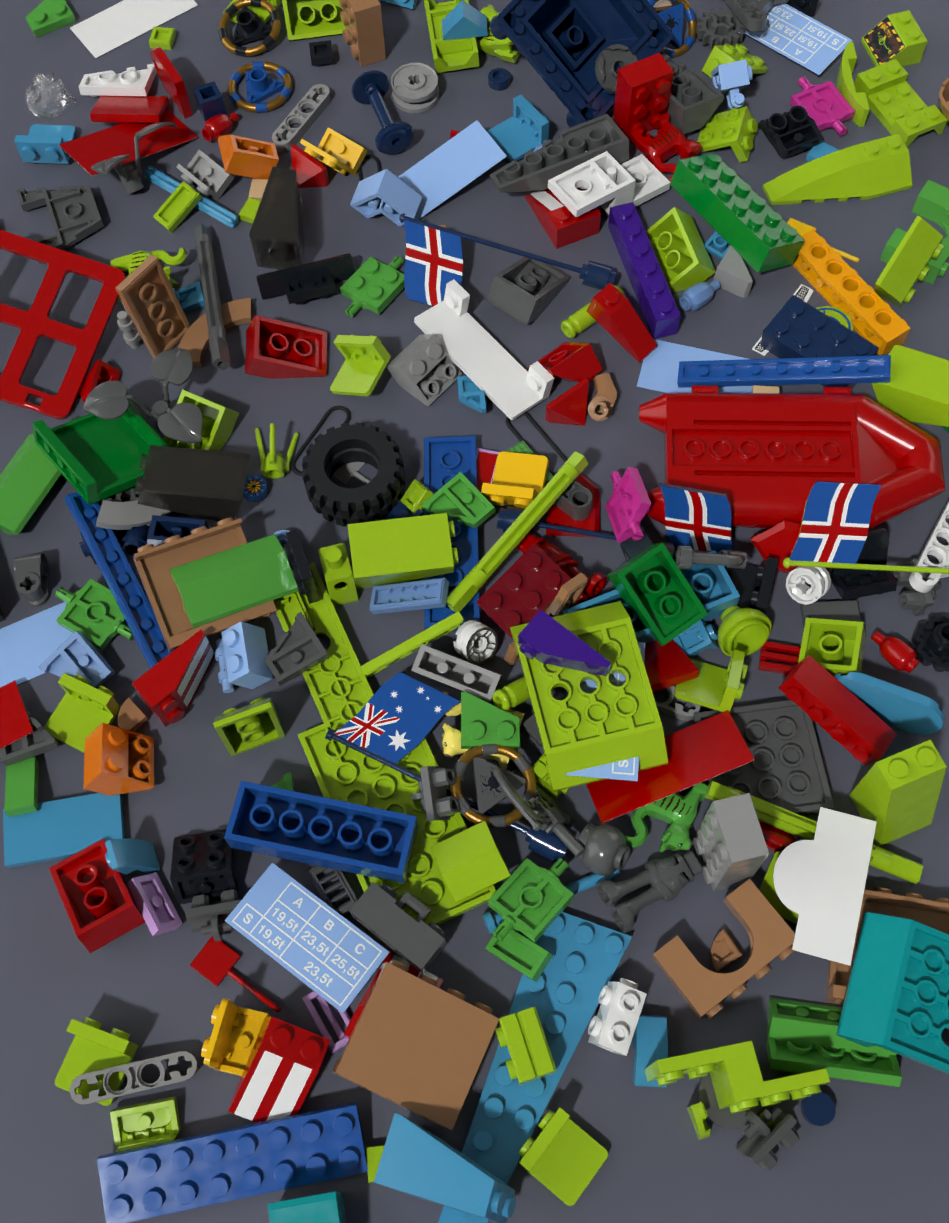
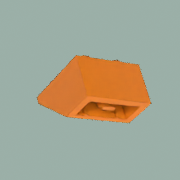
M231 134L219 136L218 144L225 173L254 179L271 180L279 161L275 143Z
M102 723L85 739L83 789L113 796L150 790L154 787L153 737Z

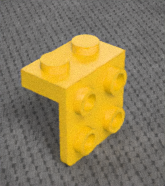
M329 127L318 148L304 139L300 141L306 147L304 152L344 176L346 172L355 176L368 151Z
M500 452L497 456L492 484L483 483L482 495L492 505L504 506V504L526 509L544 488L549 464L548 458L543 455Z
M223 998L221 1004L216 1005L212 1013L211 1024H214L211 1037H207L203 1043L201 1057H204V1064L217 1071L242 1076L265 1017L270 1015L239 1007L231 1000Z

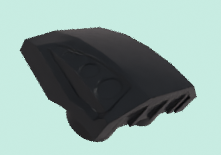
M793 106L789 112H784L783 114H772L769 119L761 120L758 124V128L763 131L781 158L811 149L824 141L814 119L808 116L806 109L802 106Z

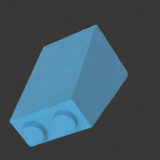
M394 1113L374 1183L496 1223H507L508 1218L512 1217L516 1205V1198L513 1197L515 1190L424 1126Z

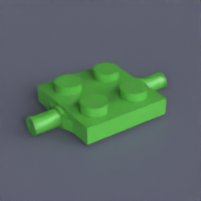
M397 255L390 264H383L369 257L340 287L341 295L352 301V304L345 309L346 315L352 318L359 309L371 310L379 315L405 288L404 274L397 271L404 264V260Z
M90 578L83 588L75 592V594L63 587L58 588L59 591H56L55 596L67 603L65 610L56 620L63 628L72 633L81 631L92 645L102 651L118 633L130 641L134 639L110 589Z
M526 858L488 900V906L503 919L501 924L492 932L496 939L498 937V941L502 942L507 934L514 929L522 932L535 943L574 899V893L563 886L558 879L566 868L569 867L565 860L563 861L562 858H558L555 864L547 870L538 867Z

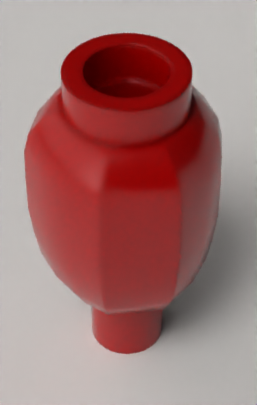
M233 112L229 115L217 114L209 118L201 130L202 136L208 142H218L219 136L231 133L233 124L239 120V116L236 112Z
M880 631L875 632L871 637V640L879 645L881 656L896 670H905L910 674L920 663V660L916 658V651L901 639L886 637Z

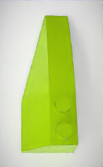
M900 134L856 144L794 168L763 184L762 189L771 205L801 204L803 200H812L814 203L824 202L825 199L837 198L838 201H847L850 197H860V200H869L912 188L913 185L909 150Z

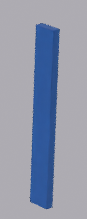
M891 355L679 362L677 384L678 388H686L692 385L726 387L890 382Z
M78 492L65 496V502L151 669L171 652L168 651L149 599L113 530L96 527V521L101 508L99 502L88 505Z

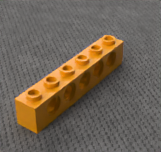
M814 229L802 235L801 237L805 241L792 264L794 268L832 307L846 312L852 320L853 329L862 338L879 347L878 355H886L892 350L894 345L904 344L911 329L906 321L900 318L891 309L890 305Z

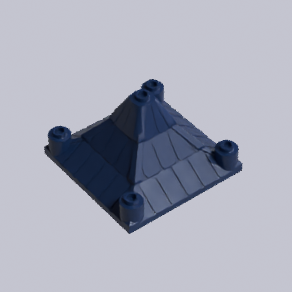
M512 0L490 22V30L493 36L500 40L509 38L563 105L567 107L569 112L566 120L569 128L604 115L615 103V94L609 93L602 88L596 77L595 65L600 52L610 45L621 44L631 49L629 51L633 55L635 54L639 61L660 53L674 37V34L647 0ZM617 63L614 64L616 74H618V69L621 68Z

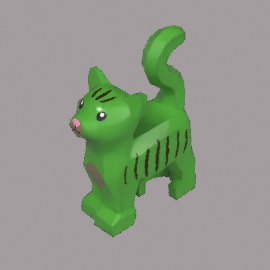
M699 783L694 785L684 797L675 793L634 810L631 821L636 834L635 836L624 834L627 846L638 847L647 840L648 829L643 818L648 815L670 824L661 837L662 842L659 852L662 853L666 848L673 851L680 849L688 851L692 846L689 829L696 819L699 802L706 799L705 794L708 786Z

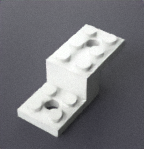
M606 151L548 180V188L575 217H578L598 206H601L608 214L610 213V207L633 202L636 207L669 190L670 181L643 154L620 165Z

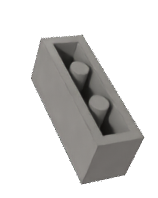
M423 644L420 646L411 669L413 672L493 702V694L499 689L504 677L501 674Z

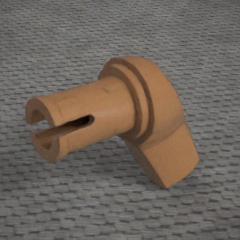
M609 373L597 375L593 379L596 395L588 405V412L591 418L596 421L606 420L611 415L616 401L617 391Z

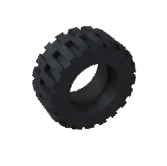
M358 422L355 425L344 423L336 429L333 426L326 430L327 433L325 435L319 434L314 439L315 445L311 443L306 450L307 456L303 457L302 461L304 485L309 501L312 502L316 512L322 513L323 518L329 522L335 519L336 524L340 526H346V523L371 522L377 518L384 519L388 515V510L392 511L398 504V499H401L404 494V464L397 443L393 440L391 441V436L385 431L379 433L378 427L373 425L365 427L364 423ZM351 462H364L378 470L377 475L369 483L357 488L340 487L330 480L338 468Z

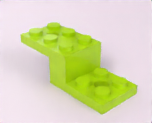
M752 1041L656 1060L644 1069L647 1082L657 1081L658 1086L676 1083L677 1080L684 1078L686 1074H688L689 1080L708 1076V1073H710L719 1110L730 1108L731 1114L759 1106L758 1101L761 1102L762 1107L781 1103V1101L790 1099V1094L792 1100L807 1098L813 1094L820 1093V1086L830 1082L826 1068L763 1081Z

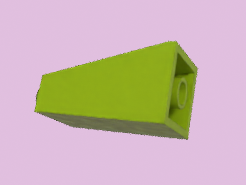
M894 345L888 354L891 355L890 382L872 383L878 403L908 422L949 427V360L901 345Z
M447 513L348 524L356 590L453 573L454 564H459L457 547L452 548L450 539L455 537L453 521H448Z
M931 739L876 762L849 794L861 818L877 821L874 841L878 847L932 824L947 766Z

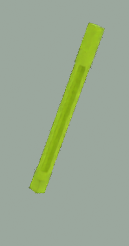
M575 451L554 477L450 593L446 604L455 613L460 612L561 494L587 467L588 462L584 455Z
M712 781L708 785L705 798L716 801L746 793ZM750 795L758 821L805 840H814L817 826L816 821ZM872 845L869 866L913 884H917L920 881L924 867L922 864Z

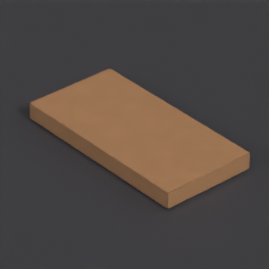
M151 254L115 288L153 359L158 354L171 350L190 327V323L156 256Z

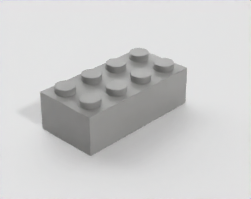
M750 793L716 800L711 803L697 830L696 837L693 838L697 855H702L705 864V866H702L704 880L706 884H711L712 890L715 892L740 886L749 878L751 880L768 857L769 851Z

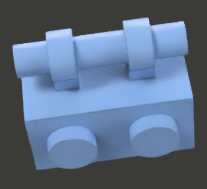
M747 60L718 65L711 71L713 85L722 94H725L727 107L730 110L737 109L745 102V97L742 93H739V90L744 89L750 84L749 80H752L751 66H747Z
M241 621L221 632L222 638L216 640L217 649L214 653L216 661H219L220 672L218 673V680L222 684L223 693L233 692L234 685L254 689L273 679L272 673L265 662V658L269 653L264 628Z

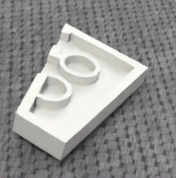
M148 64V69L136 71L135 67L126 68L127 71L115 74L112 70L84 74L79 85L80 94L90 95L91 97L147 96L157 72L154 64Z

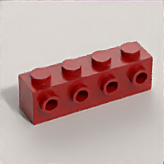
M810 655L795 665L778 687L788 699L798 705L813 721L818 723L864 766L882 757L897 735L891 727Z

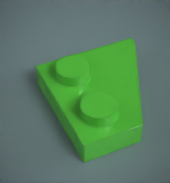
M461 472L422 504L426 512L432 514L447 513L448 519L473 528L480 526L496 512L495 507Z
M461 692V749H471L483 744H497L514 749L520 748V718L467 692Z

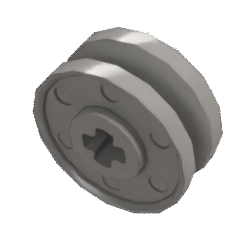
M408 63L400 66L391 77L392 98L395 105L401 111L410 114H420L429 111L436 105L439 100L438 76L429 65Z

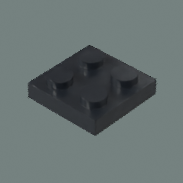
M297 530L287 532L286 536L289 543L284 544V548L301 596H307L309 604L320 601Z

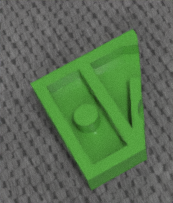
M44 0L25 17L36 38L76 22L74 14L65 0Z

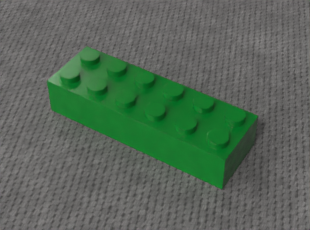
M710 153L679 160L670 185L757 273L794 263L805 240L797 233L796 229L788 225L781 215L766 203L765 199L759 197L749 184L745 183L733 169L729 168L719 155Z

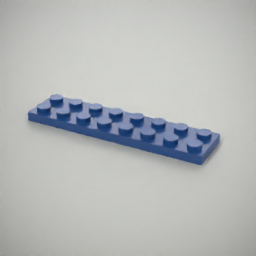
M476 436L424 438V485L431 492L436 493L459 472L477 488ZM424 510V515H431V514H432V513L426 512V511ZM453 521L455 537L450 539L452 548L457 547L459 564H454L453 573L424 578V580L446 578L449 581L447 597L479 562L478 527L473 528ZM479 591L460 611L465 622L469 620L480 622V606L476 603L479 599ZM447 604L446 607L424 609L425 630L455 612Z
M357 1102L110 1153L97 1158L106 1223H129L368 1172Z

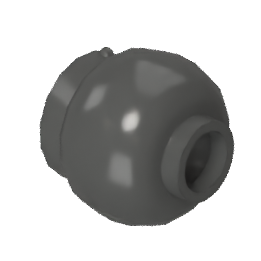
M589 823L583 829L578 839V842L585 848V851L579 857L575 856V858L582 861L585 868L601 876H608L617 869L622 870L625 867L630 855V848L627 847L625 835L619 829L608 824L596 826Z

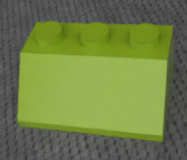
M282 0L288 41L343 34L342 30H345V26L340 17V12L343 11V8L340 6L339 0Z
M674 207L646 231L671 293L686 290L699 282H704L716 272L692 216Z
M917 215L877 279L875 292L881 298L899 308L902 307L904 302L909 304L917 291L913 289L918 280L923 282L930 271V268L927 266L931 259H937L944 248V245L941 244L943 235Z

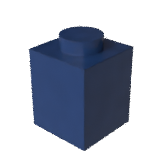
M215 81L193 88L198 109L205 122L217 114H227L223 96Z

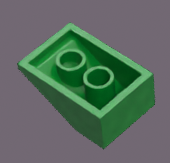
M663 542L651 544L607 575L622 599L661 646H664L708 615L681 570L677 569L676 562Z

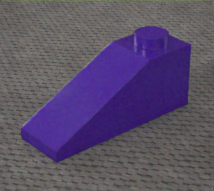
M542 610L534 616L518 635L519 649L529 659L533 660L535 657L541 663L607 676L610 672V661Z

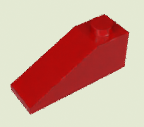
M609 283L593 297L587 312L639 363L657 347V344L629 300L614 285Z

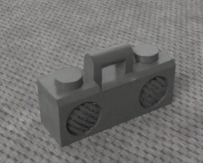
M372 882L349 910L352 917L420 973L424 974L446 946V940L443 938L444 931L433 922H430L428 925L424 923L432 910L409 891L397 902L395 899L397 894L385 884L379 887L376 883ZM405 906H408L418 914L415 920L403 911Z

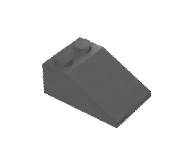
M524 257L495 275L487 301L493 304L496 309L513 316L516 321L528 325L542 314L569 282L571 276L551 264Z

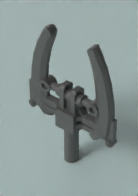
M516 766L512 773L524 778L523 773ZM496 767L493 770L496 780L507 797L530 822L535 831L541 829L547 833H555L576 857L583 854L585 848L566 828L567 826L572 827L576 823L575 819L571 818L540 784L536 782L535 794L539 797H532L530 800L524 801L510 784L502 769Z

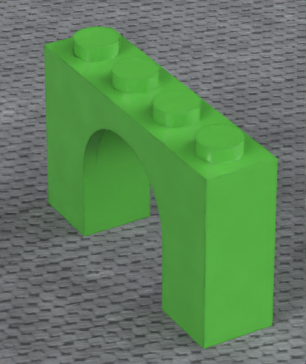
M928 180L919 193L911 212L938 224L947 236L941 243L944 245L941 254L937 259L932 258L927 266L930 268V271L923 281L933 285L938 276L943 278L949 268V263H947L949 260V189ZM899 228L895 229L885 245L880 258L881 261L889 262L907 233L906 231Z

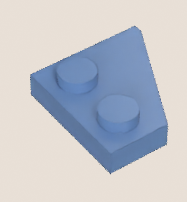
M75 631L39 666L40 670L50 672L60 678L63 673L73 678L76 674L80 675L90 682V686L97 689L115 673L81 631Z

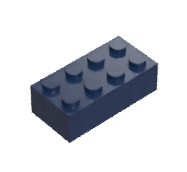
M792 295L763 330L760 346L778 358L876 356L879 347L795 295ZM857 383L821 385L824 387H851L852 390Z

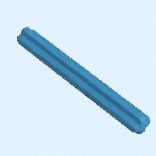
M148 166L147 170H144L147 180L171 194L181 184V182L153 166ZM200 194L203 198L197 203L196 208L225 225L235 228L239 223L237 214Z

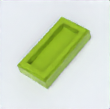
M182 181L153 215V218L172 233L203 197L186 182Z

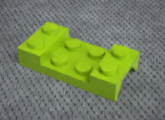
M424 0L436 73L479 67V55L475 37L443 41L442 20L461 0L436 3L434 0Z
M896 59L858 73L854 83L856 93L866 92L870 110L891 135L900 134L907 148L918 135L934 130L938 135L943 133L947 123L946 117L935 104L928 107L907 83L908 73Z

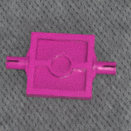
M806 76L801 77L798 80V85L801 86L803 91L791 96L790 104L792 107L797 105L804 107L808 116L814 119L820 131L832 127L840 137L844 136L848 129L842 122L852 119L855 110L831 80L823 84L812 85Z
M628 467L623 476H621L619 471L611 473L610 478L613 482V491L605 505L617 542L619 543L631 537L635 541L642 539L644 534L641 530L640 522L651 507V501L638 469Z

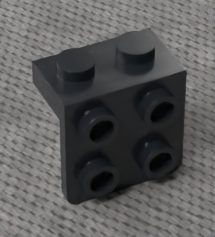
M881 528L868 531L866 541L856 564L886 565L890 536L887 529ZM832 568L831 582L842 600L896 591L897 581L890 571Z

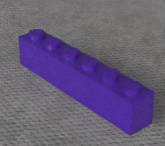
M630 202L610 207L608 228L653 339L677 334L681 315L634 203Z

